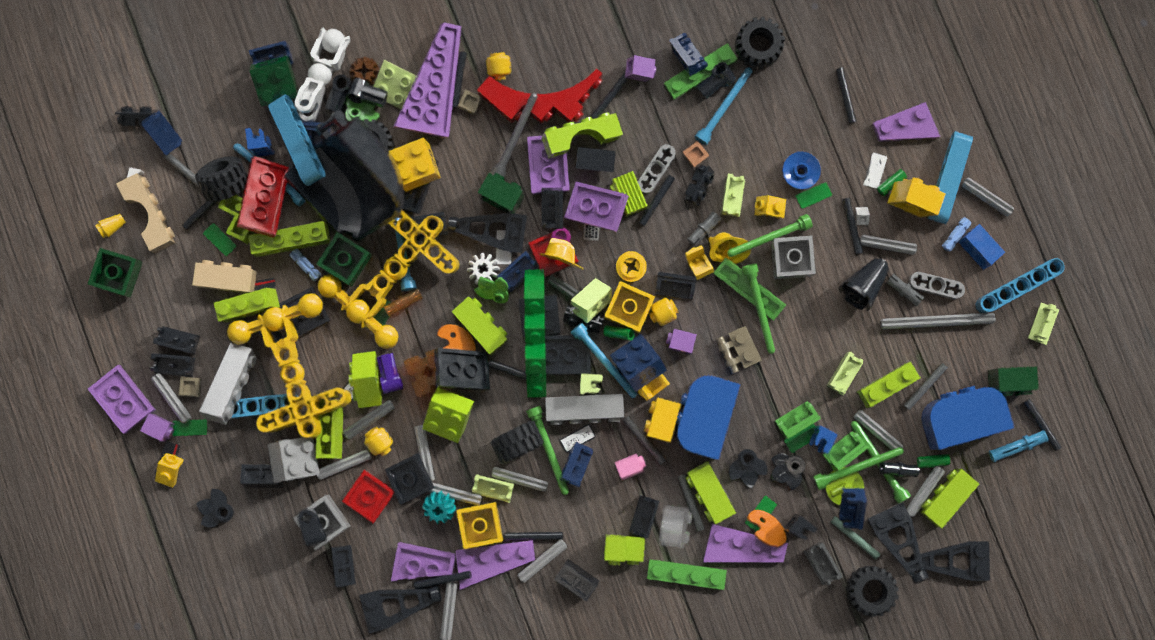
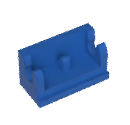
M251 128L245 129L247 147L254 156L274 155L271 140L266 136L265 141L264 132L259 129L260 136H255Z
M980 224L958 241L983 270L991 266L1005 253Z
M821 425L814 426V432L810 438L809 445L812 446L815 440V445L820 444L817 452L828 454L838 434Z

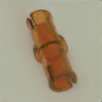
M418 288L404 296H398L399 299L383 307L388 316L391 317V315L402 309H408V306L422 300L423 297Z

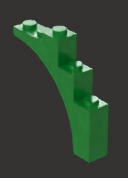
M544 269L525 270L524 303L527 397H547Z

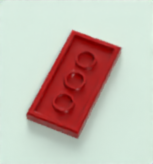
M256 156L251 158L237 227L272 238L276 236L287 185L284 175L288 172L289 167Z

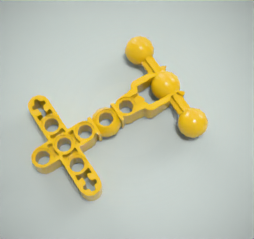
M402 210L401 215L398 217L401 219H394L389 222L407 240L399 248L398 254L395 253L393 257L386 260L384 270L380 271L381 274L376 275L368 284H360L351 296L342 290L340 279L332 274L324 275L318 282L320 294L325 298H335L341 303V310H346L348 319L356 324L361 323V328H369L375 334V342L382 349L393 348L398 342L399 335L394 327L391 325L382 326L373 317L385 306V297L393 287V283L405 277L408 267L411 266L410 263L417 260L423 254L444 273L452 274L459 269L460 264L457 258L435 240L443 229V221L436 216H428L418 225ZM435 219L438 226L435 230H431L429 223ZM406 221L411 225L410 230L407 232L402 228L403 223ZM423 234L425 236V241L423 244L419 245L417 243V237L418 235ZM433 247H438L439 249L437 257L431 255ZM406 249H411L412 251L410 259H406L404 256ZM444 258L446 261H453L451 264L453 268H446L448 265L440 260ZM394 263H397L400 267L399 272L396 274L392 272V265ZM383 277L387 280L385 288L379 285V281ZM366 290L370 291L371 296L377 299V303L371 310L365 301L358 299Z
M316 294L304 295L300 298L298 305L290 308L286 305L282 309L278 307L269 308L263 316L258 314V320L250 323L242 320L234 321L227 329L228 338L237 345L245 344L250 340L253 333L261 331L265 345L272 349L276 360L280 363L278 364L281 367L280 378L286 384L285 388H287L290 405L261 415L257 419V427L262 432L273 433L297 425L300 435L306 438H316L321 433V424L318 416L345 407L351 402L350 392L341 388H334L311 396L309 388L305 385L307 382L303 380L305 371L302 365L299 364L300 361L297 360L298 353L295 343L298 340V334L291 319L301 315L307 318L318 316L323 309V303ZM285 327L287 337L275 343L271 331H280ZM289 351V358L285 360L284 353ZM294 369L295 376L291 379L289 373ZM300 387L301 394L299 397H296L295 391ZM340 394L343 395V397L340 398V401H339V400H332V399H331V398L336 399V398L340 397ZM324 399L325 406L321 409L319 407L320 400ZM303 406H306L307 413L303 416L301 409ZM286 412L289 414V419L287 422L283 420V416ZM310 424L313 426L311 434L307 432V427Z

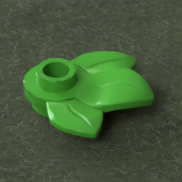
M347 98L346 105L348 109L345 113L347 121L356 116L363 122L364 119L372 121V119L377 120L380 117L373 110L375 105L366 102L358 104Z
M480 276L478 281L479 287L474 289L478 296L484 299H493L497 303H506L508 301V284L502 277L497 278L494 282Z

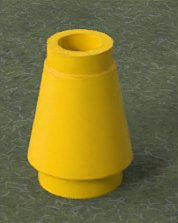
M121 214L98 221L99 223L95 226L102 237L105 238L114 234L126 222Z

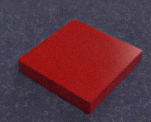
M553 232L528 243L539 268L544 269V278L570 266L559 260L539 255L540 253L545 254ZM575 254V264H576V263H578L579 261H578V259H577V257H576V254Z
M363 470L342 502L374 524L395 492L374 475Z

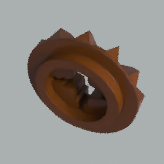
M364 56L363 58H356V61L351 64L349 73L352 81L355 78H360L367 81L371 86L375 83L380 69L372 58ZM364 65L367 70H370L366 73L365 79L362 73L357 72L363 70Z

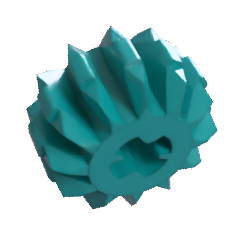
M442 490L438 494L433 491L431 495L425 498L423 504L424 516H430L429 522L434 519L437 524L440 523V520L445 524L448 519L451 520L456 510V505H454L455 498H449V493L444 495Z

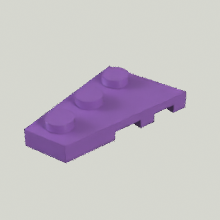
M926 102L872 124L879 141L940 138Z
M399 542L391 581L407 578L415 579L416 577L450 575L453 572L456 554Z

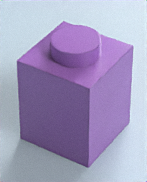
M636 55L627 59L625 78L644 82L653 79L656 73L654 59Z
M674 329L672 333H668L666 344H669L668 349L691 355L696 334Z
M148 414L140 431L160 441H167L174 433V423L155 414Z

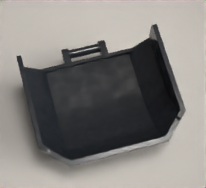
M334 112L330 119L324 123H319L315 127V131L322 138V141L314 149L325 171V177L307 186L300 178L294 165L284 175V178L335 233L338 232L341 235L346 233L352 235L353 240L359 241L401 215L404 202L403 181L394 158L358 116L346 122L343 112ZM336 124L339 129L330 134L328 129Z

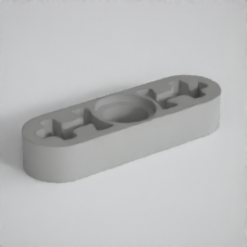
M671 145L660 147L640 177L638 184L642 194H650L673 161L675 149ZM670 150L671 157L667 156L663 163L659 161L663 157L662 151ZM657 164L662 168V172L655 175L651 172V167ZM649 176L654 179H657L656 181H654L653 179L650 181V189L646 188L644 190L642 188L643 185L641 184V182L645 183L648 180Z
M915 272L908 280L911 288L914 290L950 299H958L965 293V287L961 282L923 272ZM919 276L921 281H928V283H920L917 286L913 279ZM934 280H938L942 285L939 291H935L932 288ZM946 283H948L947 287L953 288L956 285L960 292L953 295L954 292L952 290H946V293H944Z

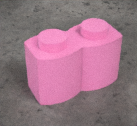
M637 454L614 462L621 480L644 472L643 468L646 467L642 456L638 457Z

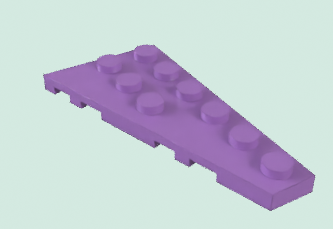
M445 22L440 25L393 128L443 138L449 137L461 26Z

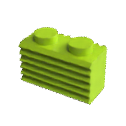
M633 171L612 179L610 189L629 196L623 212L626 217L647 209L646 201Z

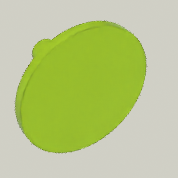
M855 472L829 482L825 490L830 500L840 505L842 488H864L861 475Z

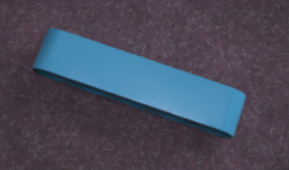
M283 95L271 102L269 110L300 178L307 186H310L325 177V171L299 114L288 95Z
M956 131L953 132L936 184L940 188L939 191L946 194L939 214L927 216V219L947 224L972 145V136Z
M1057 258L1042 263L980 297L976 301V309L980 313H989L1060 275L1064 271V263ZM1051 263L1056 266L1055 273L1050 270ZM1034 272L1039 275V282L1034 280ZM1018 281L1023 284L1022 291L1017 289L1016 283ZM1001 290L1006 293V300L1000 297ZM984 299L990 302L989 309L983 306Z
M287 394L240 399L235 403L238 411L232 415L231 419L264 415L288 406ZM274 399L276 401V407L273 410H270L268 408V402ZM251 402L257 404V409L254 412L249 410Z

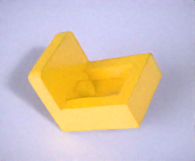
M770 195L757 197L755 215H766L778 219L784 218L786 199Z
M703 246L692 248L685 253L687 264L697 280L714 272L711 263L705 255Z
M661 374L639 389L638 393L648 401L670 383Z
M166 453L158 463L155 482L173 488L177 481L178 470L183 464V459Z

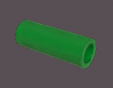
M899 169L876 189L884 197L892 190L894 182L903 181V179L907 178V175L902 169Z
M608 325L604 328L605 337L633 340L635 336L633 329Z
M949 454L917 457V465L919 468L949 466L950 456Z

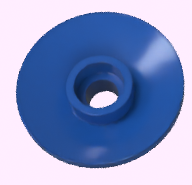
M801 151L791 154L785 160L782 171L785 181L790 186L796 189H807L818 181L821 167L815 156ZM803 169L804 174L799 175L797 170Z

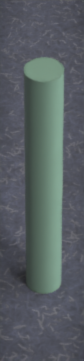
M836 516L832 518L830 522L875 560L880 556L877 550L853 530L844 528L843 522Z

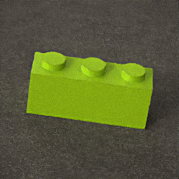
M272 288L260 289L214 303L218 322H231L263 313L272 307L280 308L276 289Z
M467 297L452 313L485 350L492 355L508 341L506 338L508 334L501 326L497 328L493 324L495 319L489 312L484 314L480 309L482 305L476 298L472 300L470 297Z
M910 361L858 390L857 393L865 407L870 408L919 380L920 376Z
M320 400L319 407L322 409L325 406V400ZM343 407L318 416L321 424V433L316 437V458L342 459Z
M708 461L686 472L688 475L686 480L690 488L694 487L697 491L695 497L700 505L704 504L707 510L704 513L709 522L713 521L714 524H717L736 514Z
M963 469L951 470L946 476L948 480L944 484H940L934 490L935 495L932 499L928 498L922 505L923 509L920 513L937 528H943L979 485Z

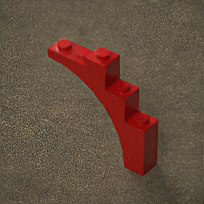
M596 69L586 79L573 87L554 93L537 94V100L530 115L542 124L544 121L548 122L554 115L553 111H555L568 123L578 122L583 116V106L580 103H585L590 97L589 92L593 88L596 90L603 82L601 80L602 73ZM490 76L477 89L478 95L483 97L486 102L511 123L519 120L531 95L504 86Z

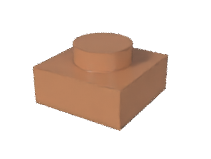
M698 141L682 153L693 168L709 157V154Z

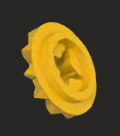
M633 251L623 253L616 263L617 274L623 280L629 282L641 279L647 268L644 257ZM634 260H636L634 266L636 270H631L627 274L628 267L625 263L631 264L632 262H634Z

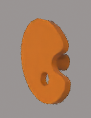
M448 324L438 330L437 336L448 341V345L443 348L476 351L472 336L462 327ZM451 332H454V333H455V337H454V338H452V337L450 336V333H451Z
M754 510L748 514V521L760 528L754 533L758 540L772 547H781L785 544L786 532L775 517L762 510Z

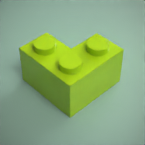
M235 195L221 200L218 208L234 216L226 233L248 244V235H253L254 232L237 227L243 198Z
M376 351L353 354L352 362H349V369L352 374L349 375L350 387H354L352 389L353 400L357 401L359 408L382 405V391L379 382V365Z
M606 534L604 560H608V564L620 565V561L624 562V560H627V564L639 565V561L643 562L645 538Z

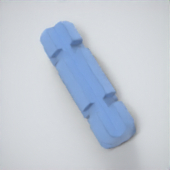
M965 217L960 220L959 225L954 228L948 240L943 243L942 247L945 250L952 251L955 244L958 243L971 225V221Z
M298 249L290 253V257L297 261L296 263L306 274H309L313 281L321 277V273L314 269L315 267L305 256H302Z

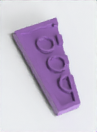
M712 524L703 562H784L788 543L785 542L781 547H772L758 540L754 534Z
M533 540L456 550L458 573L471 571L472 578L459 581L460 589L535 560Z

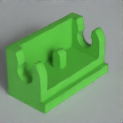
M806 401L775 420V423L784 438L789 439L821 418L812 404Z
M851 431L833 445L828 454H822V456L834 471H840L869 448V446L857 432Z

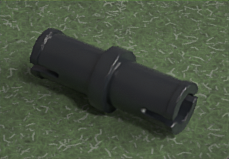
M881 462L879 472H881L880 474H891L896 477H918L919 467L918 465H907L903 462Z

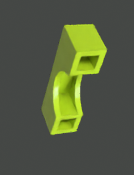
M604 113L596 119L588 117L581 120V123L574 124V122L564 124L562 128L551 127L546 129L541 138L548 159L566 154L570 149L572 138L577 135H590L596 138L600 144L619 140L623 133L616 113L611 115Z

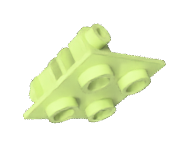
M384 60L373 87L388 91L386 102L402 109L416 79V75Z

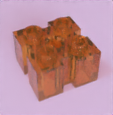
M434 349L425 352L427 357L423 359L417 355L404 360L408 375L415 377L416 381L411 383L418 398L433 393L432 388L436 387ZM427 368L434 370V373H431L432 377L425 375Z

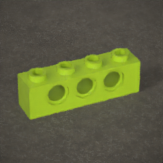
M325 221L279 229L274 238L262 234L248 235L251 254L255 257L331 242L328 224Z

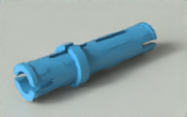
M1043 430L1030 436L1025 435L1020 440L990 450L989 455L991 460L996 462L1026 449L1028 451L1032 450L1034 446L1048 442V437Z

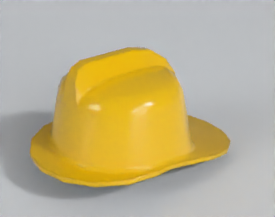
M723 232L709 238V255L713 261L723 262L727 257L734 264H737L747 259L751 253L750 249L733 257L728 256L727 252L729 249L748 242L745 239L733 237L729 233Z
M552 238L545 254H539L584 270L575 264V250L565 240Z

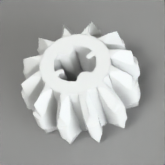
M481 253V259L474 255L473 257L476 262H468L473 268H467V272L472 273L469 276L471 280L476 278L475 284L478 285L480 276L493 281L491 276L498 278V274L493 271H499L500 267L494 266L498 261L496 259L491 261L492 255L489 254L486 259L484 253ZM486 265L488 271L481 274L479 267Z

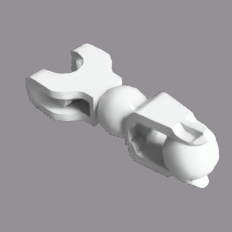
M323 27L310 53L314 64L309 68L308 77L300 87L295 99V106L299 111L301 120L304 122H314L317 119L326 90L325 85L330 82L332 72L340 69L345 56V50L350 43V37H344L337 29L326 31ZM322 47L330 53H336L333 60L319 59ZM313 110V114L311 116L306 117L304 115V113H309Z

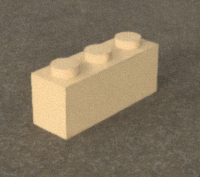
M202 260V263H195L192 284L195 287L239 293L254 291L257 272L251 269L252 266L240 265V268L232 267L233 264L221 262V265H213L214 262Z

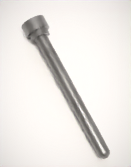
M536 93L530 95L499 163L492 167L491 174L498 173L505 178V171L507 169L505 166L537 100Z

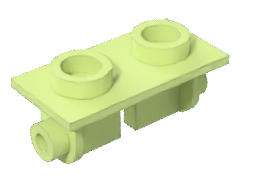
M1040 303L1028 336L1029 339L1047 345L1059 312L1055 305Z

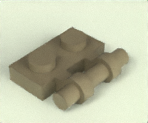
M746 326L729 333L730 342L726 343L723 336L716 339L719 345V352L723 353L726 360L725 364L727 368H730L732 374L739 371L736 365L741 362L745 369L762 361ZM731 347H734L738 356L734 359L729 350Z

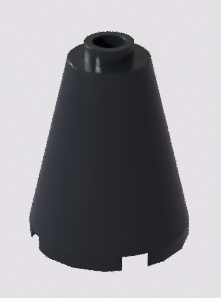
M874 258L841 283L838 287L840 294L843 292L846 295L844 299L853 307L859 310L867 308L866 311H869L889 271L888 263L882 258Z

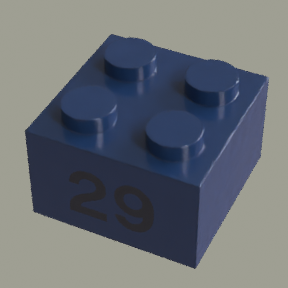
M642 334L609 355L617 369L635 392L667 371L661 358Z

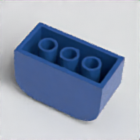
M703 376L689 386L687 393L682 394L680 400L682 410L678 412L675 423L677 424L675 431L676 440L682 449L710 459L719 460L740 384L714 376Z
M975 386L959 389V394L956 391L940 395L941 399L930 402L922 412V424L930 450L943 449L1014 428L1006 399L998 390L990 387L975 389Z

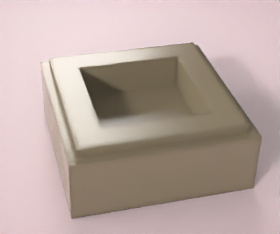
M465 90L458 108L476 115L483 97Z
M180 377L178 396L199 398L201 378Z

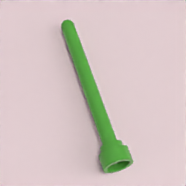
M807 214L802 215L795 223L729 249L727 254L733 257L798 229L800 231L811 229L813 227L811 218Z
M757 264L746 265L742 267L743 274L746 275V278H749L767 351L773 354L775 347L756 278L758 276L757 272H759Z
M538 406L527 410L528 418L535 422L544 441L543 446L561 493L567 495L569 493L567 484L559 480L562 471L541 419L543 417L541 414L543 413L542 408Z
M852 421L851 427L869 446L867 451L871 457L878 456L879 453L859 423ZM883 474L894 490V499L898 504L911 496L907 489L900 487L893 475Z
M898 447L828 475H821L820 473L813 477L818 489L822 490L829 485V482L902 455L904 450Z

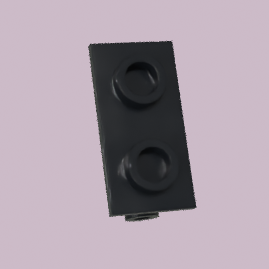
M123 106L115 112V114H120L117 117V123L122 126H136V119H138L139 126H142V121L158 109H152L150 106H143L140 109H133L132 106Z
M700 165L696 168L692 180L697 182V184H689L684 194L685 200L689 202L693 200L699 206L701 201L705 199L706 190L709 184L713 182L715 173L710 166Z
M573 305L567 306L563 322L570 326H578L580 323H583L587 328L586 331L599 333L604 317H601V314H597L586 323L582 318L574 314L573 310L576 307Z

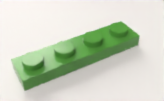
M728 43L704 58L708 63V67L691 77L684 70L664 83L673 100L690 91L710 76L716 64L725 62L730 66L738 60Z
M726 257L714 274L756 306L749 278H746L743 270ZM758 283L765 313L774 321L786 304Z
M649 559L647 579L724 590L727 570Z

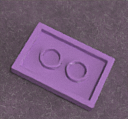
M542 136L527 137L532 194H542V187L563 188V192H569L567 153L548 159Z
M576 182L564 218L617 232L629 196L624 193Z
M117 365L88 388L123 434H126L145 419L148 414L155 411V408L121 365Z

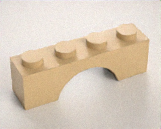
M136 173L116 183L125 201L142 204L148 212V224L141 235L149 251L157 253L175 244L173 240L175 235L172 229L166 226L164 222L167 220L162 210L159 211L156 205L158 200L153 193H150L148 189L150 184L146 177Z

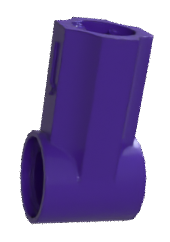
M385 354L377 357L381 373L380 381L384 394L402 390L403 383L400 373L397 371L394 354Z

